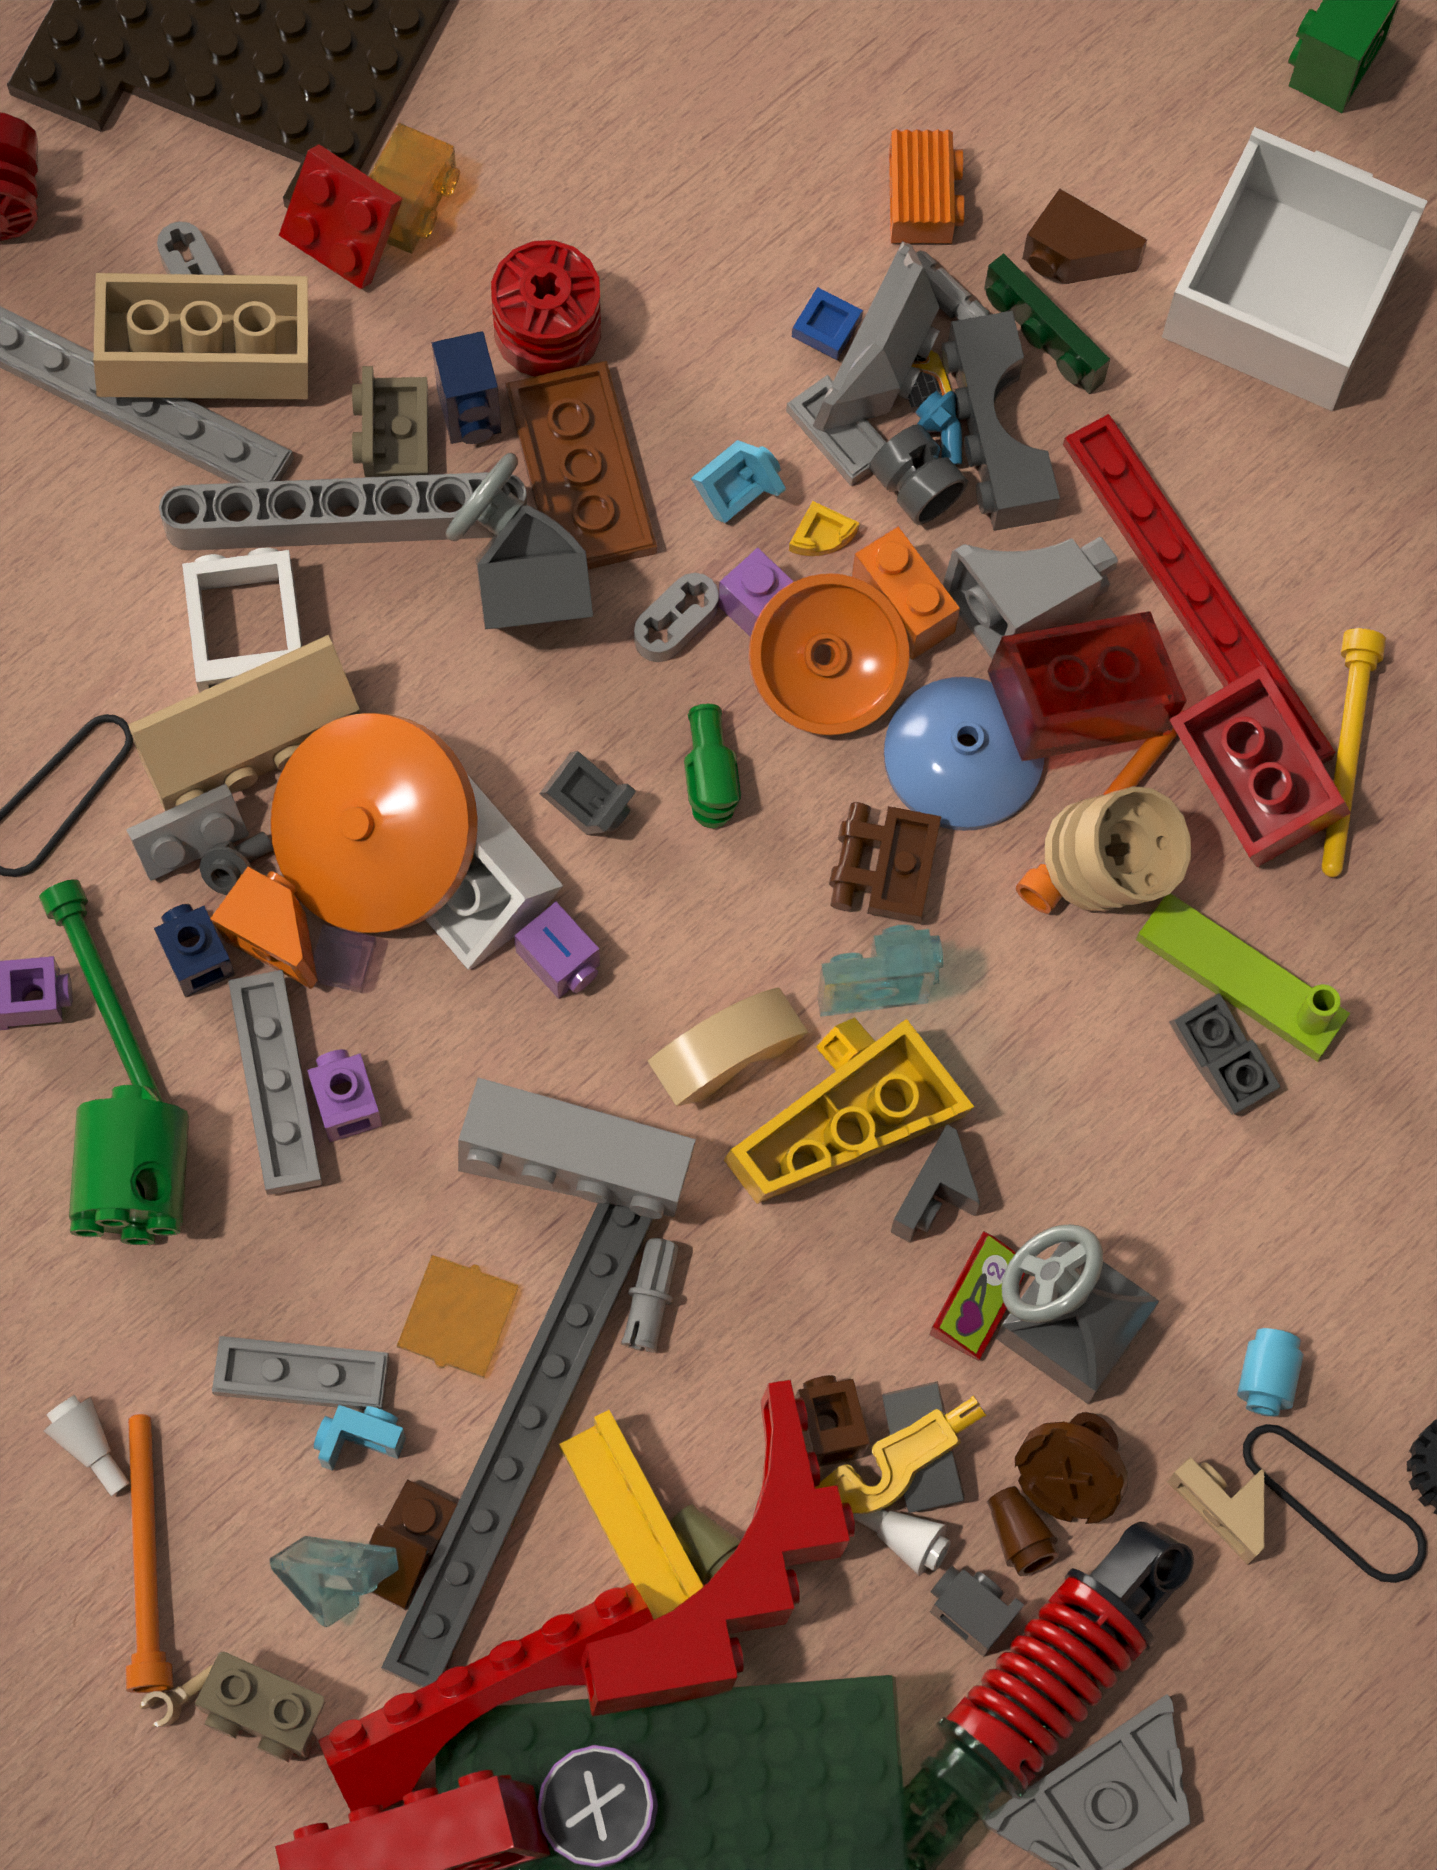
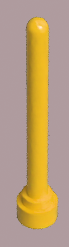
M1362 628L1345 631L1341 648V656L1345 659V666L1349 668L1333 782L1350 812L1370 673L1377 669V663L1383 661L1386 637L1382 633ZM1351 814L1333 823L1326 829L1321 869L1328 877H1337L1343 870Z

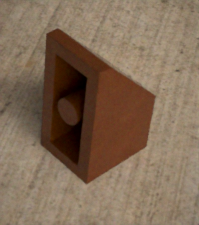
M1059 188L1028 232L1022 259L1027 261L1030 267L1038 274L1047 278L1054 277L1064 284L1136 272L1142 263L1147 239Z

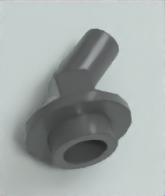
M260 832L235 847L231 841L217 843L201 859L199 867L201 876L205 883L215 892L228 895L246 868H251L249 863L273 851V846L264 832Z

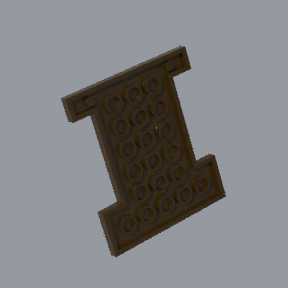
M54 0L8 81L7 87L11 96L99 132L102 131L123 91L297 161L301 164L283 196L284 207L288 208L305 157L311 148L320 144L353 167L361 170L450 0Z

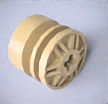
M1133 786L1067 805L1052 820L1045 838V864L1053 885L1065 900L1082 910L1102 912L1126 905L1153 901L1169 895L1184 879L1191 860V836L1184 816L1170 798L1153 788Z

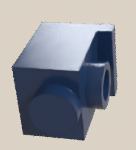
M182 904L162 915L163 924L155 927L154 930L185 997L235 975L230 958L210 920L205 906L193 910L191 904ZM200 936L198 943L193 947H184L180 944L192 937Z

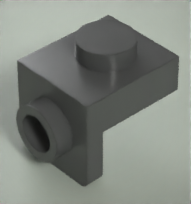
M579 751L569 753L539 794L586 835L603 833L607 830L612 832L618 828L630 813L631 807L627 803L633 797L636 790L628 783L617 785Z

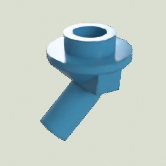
M935 391L916 410L915 414L920 418L917 425L923 426L927 432H941V458L948 457L955 465L962 464V429L956 417V394L953 391H949L942 396L938 391Z

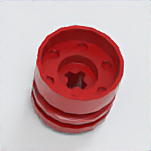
M0 112V241L22 236L32 230L38 220V205L36 201L38 186L35 180L38 172L37 134L35 129L24 120Z
M555 240L532 241L513 249L498 263L491 280L494 337L503 359L517 371L533 377L584 366L594 356L601 339L600 279L591 260L574 246Z

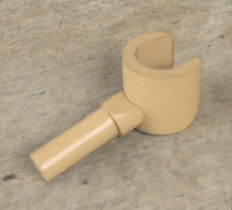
M210 1665L170 1693L154 1691L147 1694L141 1701L140 1709L151 1707L161 1698L166 1701L168 1706L165 1717L156 1721L152 1726L168 1727L174 1724L179 1719L181 1705L202 1689L213 1665Z

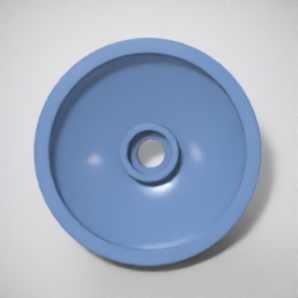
M951 677L937 680L921 687L899 706L886 732L884 765L894 792L908 809L941 816L940 827L962 831L979 830L1006 821L1021 810L1030 800L1039 784L1043 771L1044 741L1032 712L1012 692L996 683L980 678ZM962 734H970L976 739L977 743L973 746H964L957 738Z

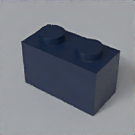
M480 331L431 342L436 387L450 443L478 444L490 439L492 435L502 433L498 385L484 332Z

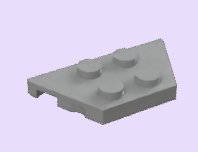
M1166 1694L981 1820L985 1827L1056 1870H1123L1189 1825L1190 1817L1187 1796L1183 1791L1181 1777L1183 1769L1180 1749L1177 1748L1172 1716L1174 1708L1171 1698Z

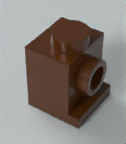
M826 1375L803 1383L804 1389H799L795 1398L802 1397L807 1410L808 1430L802 1432L806 1451L815 1452L819 1467L862 1458L870 1442L854 1379L837 1382L836 1376ZM821 1415L830 1416L835 1421L836 1428L822 1430L819 1427L817 1418Z

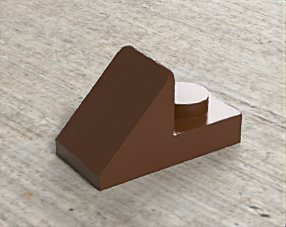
M407 1479L384 1524L378 1523L375 1527L354 1584L406 1610L433 1558L457 1504Z

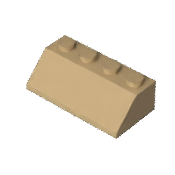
M329 635L130 723L128 726L146 774L164 811H167L223 784H226L232 793L249 788L258 780V776L276 768L283 770L294 751L313 732L336 719L361 713Z

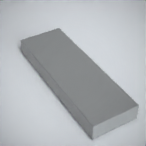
M220 1336L212 1393L216 1396L338 1408V1405H342L356 1410H365L366 1406H371L383 1410L389 1354L385 1352Z

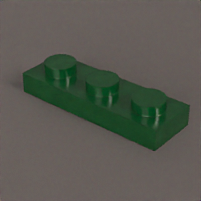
M1004 253L989 264L984 290L992 306L1000 313L1013 311L1014 319L1021 326L1022 333L1028 342L1037 349L1043 348L1056 361L1060 373L1070 383H1078L1089 395L1105 382L1110 358Z

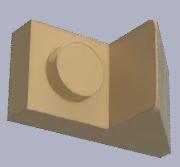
M1190 1457L1173 1473L1167 1483L1248 1565L1264 1549V1469L1262 1468L1232 1498L1224 1492V1489L1227 1488L1225 1480L1206 1462L1198 1465Z

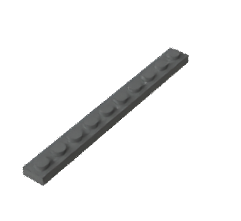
M610 1203L597 1204L381 1667L383 1671L420 1688L435 1682L446 1671L654 1219L635 1214L628 1207Z

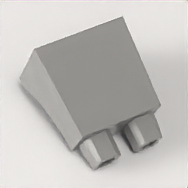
M1102 537L1096 538L1081 548L1073 539H1069L1053 546L1028 551H996L963 544L952 551L943 586L960 607L959 615L1002 672L1089 617L1095 598L1107 592L1110 583L1106 574L1116 569L1118 559Z

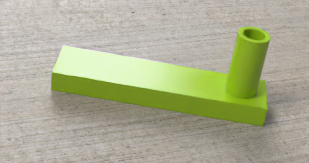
M1171 893L1163 898L1137 935L1136 941L1215 994L1220 993L1224 1000L1317 1062L1350 1015L1348 1011L1340 1007L1339 993L1332 986L1320 984L1313 988Z

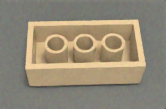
M96 273L93 358L96 396L308 399V276Z

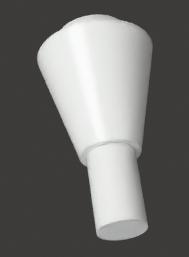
M73 1395L47 1414L52 1424L44 1432L87 1468L91 1467L110 1496L115 1495L130 1484L109 1454L111 1450L91 1397L80 1403L77 1397Z
M883 1509L868 1514H853L854 1520L876 1531L877 1536L918 1576L922 1575L927 1568L936 1571L950 1548L951 1541L945 1538L947 1525L895 1511L887 1512Z

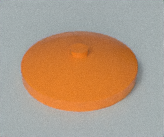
M362 713L339 718L322 726L307 737L287 761L275 789L271 809V836L275 857L282 875L296 887L295 896L311 912L324 921L349 931L361 933L397 931L416 925L435 914L451 899L461 885L470 867L476 846L478 823L476 801L473 788L462 763L453 750L433 731L404 717L389 714Z

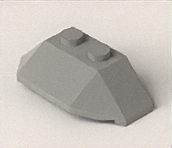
M902 241L821 405L813 427L824 431L862 419L865 420L888 414L897 395L905 399L908 398L920 373V370L912 367L917 355L927 359L940 330L931 327L939 305L924 268L912 245Z

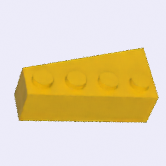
M906 1018L733 1147L724 1158V1162L756 1204H759L960 1120L974 1108V1105Z

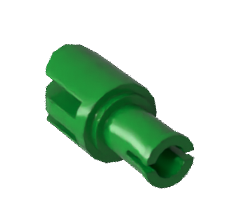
M707 703L696 705L689 710L688 720L690 721L693 750L684 758L688 801L692 807V815L703 827L714 829L723 826L732 818L741 799L736 753L724 745L721 719L722 708L718 705Z

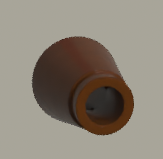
M1016 1486L1003 1489L989 1498L987 1504L991 1510L1008 1567H1014L1019 1576H1028L1046 1568L1059 1557L1055 1547L1058 1541L1057 1537L1025 1497L1021 1495Z

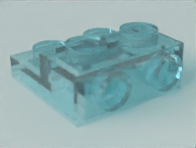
M912 925L892 926L884 929L882 935L874 936L870 958L863 959V955L860 953H844L832 957L830 963H823L817 993L820 1017L927 1004L932 985L939 984V969L943 968V952L939 935L930 936L929 929L915 931Z

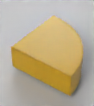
M812 501L789 543V551L803 556H823L843 548L854 538L859 530L860 523Z

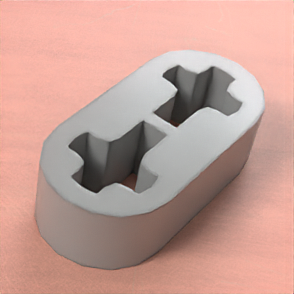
M179 221L171 223L162 229L158 235L157 246L167 274L224 275L206 240L196 226L188 222ZM182 241L186 247L189 246L192 260L185 263L180 252L174 250L173 244Z
M685 574L674 582L639 616L634 628V642L636 650L642 657L653 662L668 661L712 621L717 614L719 602L718 589L713 580L704 574ZM688 592L692 596H696L700 592L704 593L703 608L693 604L683 614L680 613L685 607V593ZM670 621L672 622L667 630L668 642L664 643L660 639L655 640L653 643L648 642V629L650 627L660 631Z

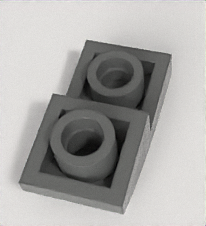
M1220 993L1211 996L1169 1021L1181 1044L1206 1082L1232 1115L1280 1088L1278 1081L1253 1039L1246 1040Z
M938 1381L882 1395L890 1435L912 1425L935 1409L942 1411L946 1415ZM953 1449L915 1474L912 1484L904 1493L908 1513L964 1501L965 1494Z

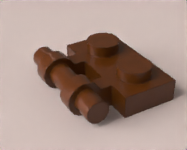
M859 802L851 803L848 818L846 821H842L840 825L838 840L842 843L839 863L838 866L832 868L829 885L833 888L831 907L844 911L851 910L855 892L862 891L871 893L867 914L921 924L941 816L888 806L885 825L881 826L869 823L871 812L869 805ZM864 847L880 848L876 871L860 868Z

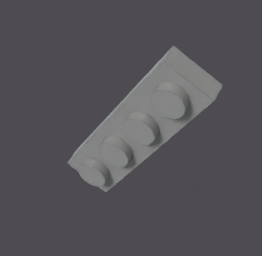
M283 970L228 980L267 1195L322 1185Z

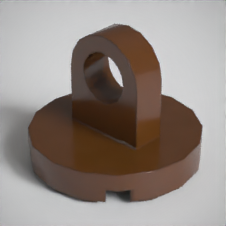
M1089 1412L1078 1413L1069 1422L1043 1423L1028 1433L1015 1456V1467L1018 1466L1021 1474L1018 1482L1023 1492L1039 1509L1056 1519L1072 1522L1075 1517L1087 1519L1085 1524L1099 1523L1112 1516L1128 1489V1472L1120 1454L1117 1452L1119 1444L1113 1428L1105 1419Z

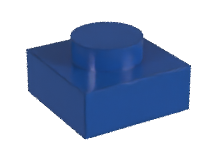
M817 287L794 324L792 337L837 360L861 322L863 310Z

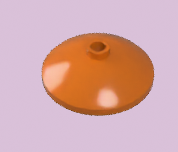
M833 573L817 574L790 583L766 603L752 630L749 644V665L753 682L759 695L769 709L780 719L805 732L821 735H839L859 730L871 724L893 704L906 679L909 665V643L900 615L892 603L879 590L852 576ZM819 645H825L831 651V659L826 665H820L814 658L815 649Z

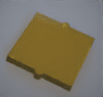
M431 1255L397 1343V1348L434 1360L436 1367L439 1369L448 1365L485 1378L518 1291V1285L482 1273L480 1267L476 1264L468 1268Z

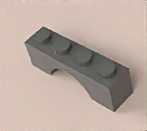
M1013 311L951 321L948 342H943L941 345L942 358L946 373H955L958 385L957 389H953V392L956 394V416L958 420L966 419L970 435L964 438L965 452L969 466H978L981 482L976 484V495L981 514L989 513L993 531L1055 520L1060 496L1048 451L1026 446L1012 438L1000 424L994 408V403L999 395L1006 388L1019 381L1024 360Z

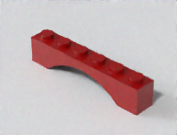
M634 1583L623 1588L616 1587L606 1590L593 1603L571 1614L554 1616L545 1622L541 1629L519 1640L502 1642L494 1647L489 1655L465 1667L457 1666L443 1672L435 1682L413 1693L396 1695L388 1700L383 1708L359 1720L351 1719L337 1725L329 1735L319 1739L318 1742L327 1764L350 1811L374 1805H382L383 1809L403 1800L404 1795L413 1791L421 1774L441 1748L467 1724L497 1705L529 1692L558 1686L586 1685L581 1658L587 1643L631 1632L654 1620L646 1602Z

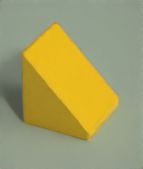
M854 1017L836 1025L816 1048L837 1071L873 1044L875 1040Z

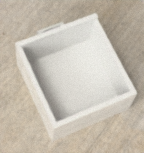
M1254 127L1243 154L1174 292L1162 338L1333 411L1407 254L1427 200L1373 178V174L1317 150L1312 152Z

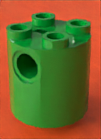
M140 1085L116 1086L112 1089L111 1098L95 1099L82 1103L77 1107L69 1207L70 1233L79 1237H101L104 1235V1232L121 1234V1242L124 1244L144 1246L154 1244L155 1235L172 1236L180 1234V1228L183 1225L189 1115L186 1110L177 1105L161 1102L157 1098V1091L155 1089Z

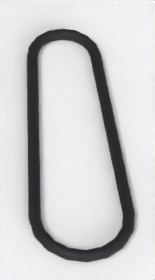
M109 714L94 717L0 810L1 821L98 724L110 722L119 725L123 729L126 738L121 751L37 857L28 865L17 869L0 866V875L18 877L28 874L41 865L131 750L133 738L128 723L124 719Z
M1265 1424L1256 1427L1247 1435L1243 1443V1457L1247 1467L1253 1474L1256 1475L1261 1470L1253 1461L1251 1455V1446L1254 1440L1259 1435L1267 1432L1276 1433L1409 1526L1418 1542V1553L1414 1563L1404 1572L1397 1574L1382 1573L1372 1568L1264 1472V1483L1365 1573L1381 1582L1397 1583L1411 1578L1420 1570L1426 1557V1540L1422 1529L1412 1517L1291 1432L1278 1425Z

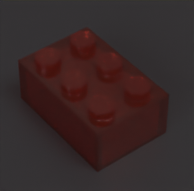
M1151 611L1002 636L987 671L1021 761L1169 735L1173 729L1169 719L1181 713L1187 701Z

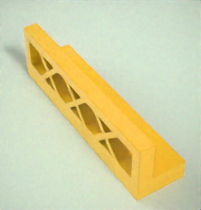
M607 1410L594 1417L595 1426L560 1443L559 1446L630 1583H634L655 1620L673 1611L700 1590L703 1585L610 1410Z

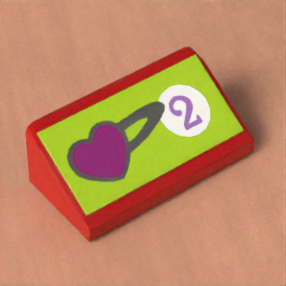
M983 1231L936 1318L929 1335L980 1361L1007 1310L1002 1298V1281L1006 1268L1016 1252L991 1234ZM1023 1273V1275H1022V1277H1021V1280H1020V1283H1021V1281H1022V1279H1023V1277L1025 1276L1026 1273Z

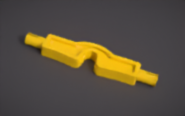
M974 1395L946 1415L942 1411L935 1409L912 1425L877 1441L873 1445L872 1454L882 1471V1479L876 1486H867L862 1477L856 1473L853 1466L844 1464L822 1480L819 1486H815V1489L838 1485L841 1503L848 1502L853 1514H868L887 1508L903 1496L912 1484L917 1472L961 1443L957 1435L958 1433L987 1415L984 1409L980 1407V1403Z

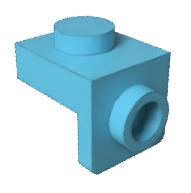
M739 440L735 441L691 478L713 517L723 523L730 520L762 492L765 491L779 496L786 490L778 475L781 467L775 456L763 446L758 448Z
M338 1405L333 1419L325 1416L322 1420L313 1448L320 1451L318 1460L321 1466L333 1471L345 1440L398 1459L406 1440L404 1429L396 1425L398 1421L396 1416L384 1410L366 1406L364 1413Z

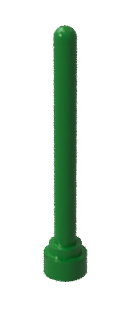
M77 879L66 880L47 888L39 895L40 902L47 918L54 919L57 926L64 927L131 1084L155 1089L157 1091V1098L164 1102L84 920V917L87 915L85 906L88 903V899L80 881Z

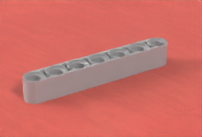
M489 472L181 485L173 487L163 495L160 500L159 511L167 539L173 546L182 550L448 540L446 530L460 509L456 512L448 513L438 509L439 506L449 501H455L464 505ZM512 474L501 488V491L507 495L511 492L523 502L521 506L527 505L525 485L519 477ZM397 503L410 507L408 511L399 515L386 512L388 507ZM347 505L357 509L355 513L347 517H338L333 514L341 506ZM289 508H299L304 511L302 515L295 519L280 517L281 513ZM245 510L251 513L243 521L235 522L227 519L234 511ZM191 512L198 515L190 523L180 524L174 521L182 513ZM476 520L461 539L493 538L495 535Z

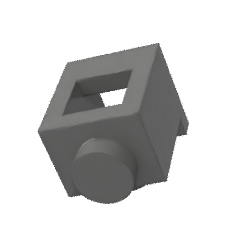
M951 1566L931 1590V1593L938 1600L933 1605L930 1613L983 1657L1024 1607V1604L1016 1597L1007 1606L1000 1600L1004 1595L1002 1589L983 1573L977 1571L974 1576H971L964 1569L960 1572L954 1566Z

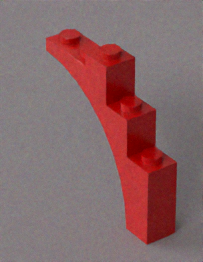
M791 1380L768 1383L761 1399L765 1437L762 1488L752 1521L734 1553L705 1586L673 1611L631 1632L586 1644L581 1663L592 1717L730 1693L738 1678L737 1673L743 1672L744 1663L739 1639L737 1637L729 1638V1634L786 1625L794 1610V1605L800 1602V1591L794 1569L786 1570V1567L841 1558L850 1542V1537H854L855 1522L853 1512L848 1502L841 1503L838 1485L815 1489V1486L820 1485L819 1464L815 1452L806 1451L802 1432L808 1430L807 1410L803 1398L794 1397Z

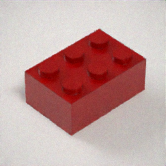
M1264 664L1169 719L1244 850L1256 867L1263 865L1351 814Z

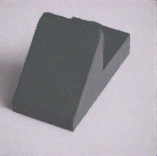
M949 1125L945 1126L893 1220L891 1233L909 1243L918 1228L927 1233L943 1204L935 1199L936 1196L973 1216L977 1214L980 1205L977 1190L957 1130Z

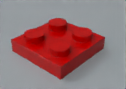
M319 144L307 152L278 236L359 289H363L373 281L403 198Z

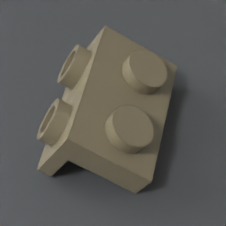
M362 366V384H353L352 386L353 415L362 416V432L352 433L353 463L363 464L365 478L429 475L427 377L375 378L373 366Z
M220 1652L199 1693L195 1705L203 1713L208 1714L205 1721L206 1726L234 1739L237 1738L240 1729L261 1738L257 1749L289 1763L293 1753L302 1758H308L317 1739L312 1731L325 1705V1699L318 1693L227 1652Z

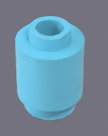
M1261 1328L1256 1331L1255 1340L1248 1342L1237 1396L1247 1402V1410L1259 1415L1275 1417L1279 1416L1280 1410L1293 1407L1304 1356L1299 1350L1301 1343L1299 1337L1282 1330Z

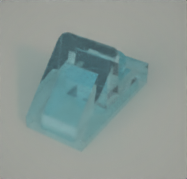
M310 1536L302 1537L269 1558L271 1570L323 1627L331 1626L356 1609L359 1605L360 1595L374 1591L379 1582L399 1570L395 1548Z

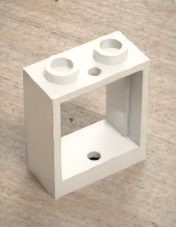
M258 548L249 552L248 555L230 558L211 554L201 556L195 562L182 564L195 677L199 693L303 646L294 572L289 550L278 551L275 548ZM279 580L288 650L209 660L201 590Z

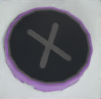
M597 1745L573 1750L555 1763L542 1783L538 1803L542 1832L554 1850L573 1863L598 1868L615 1865V1863L622 1862L627 1857L630 1858L641 1850L654 1829L658 1808L655 1789H653L652 1782L642 1764L619 1749Z

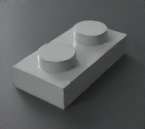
M226 784L126 829L150 881L202 858L217 843L228 841L234 843L249 836L234 798Z

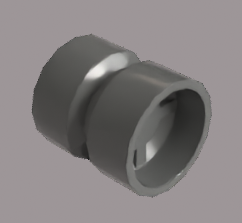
M920 424L912 425L892 437L875 454L869 467L886 490L889 492H899L897 503L916 525L925 524L945 512L958 500L968 485V480L948 457L938 458L940 446Z

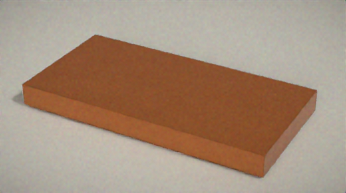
M607 361L505 383L536 508L562 525L586 552L588 569L657 554L655 537Z

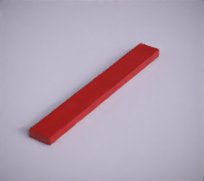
M1107 414L1066 436L1063 446L1223 687L1264 664L1322 764L1332 760L1336 753L1112 417Z

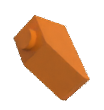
M247 867L210 920L227 943L276 970H283V973L288 977L312 989L318 980L306 913L294 896V893L297 891L296 887L278 873L270 871L265 876Z

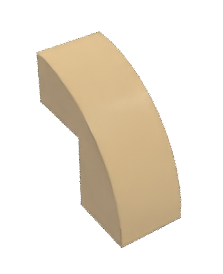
M777 987L743 999L712 1015L673 1040L652 1056L648 1063L674 1104L681 1106L706 1100L749 1063L779 1057L807 1034L808 1031L781 989Z

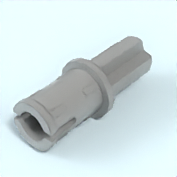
M653 1238L646 1242L636 1287L629 1288L628 1292L633 1299L625 1334L621 1341V1344L625 1347L643 1351L646 1348L645 1351L657 1352V1342L666 1305H671L673 1297L668 1295L678 1254V1246L669 1240Z

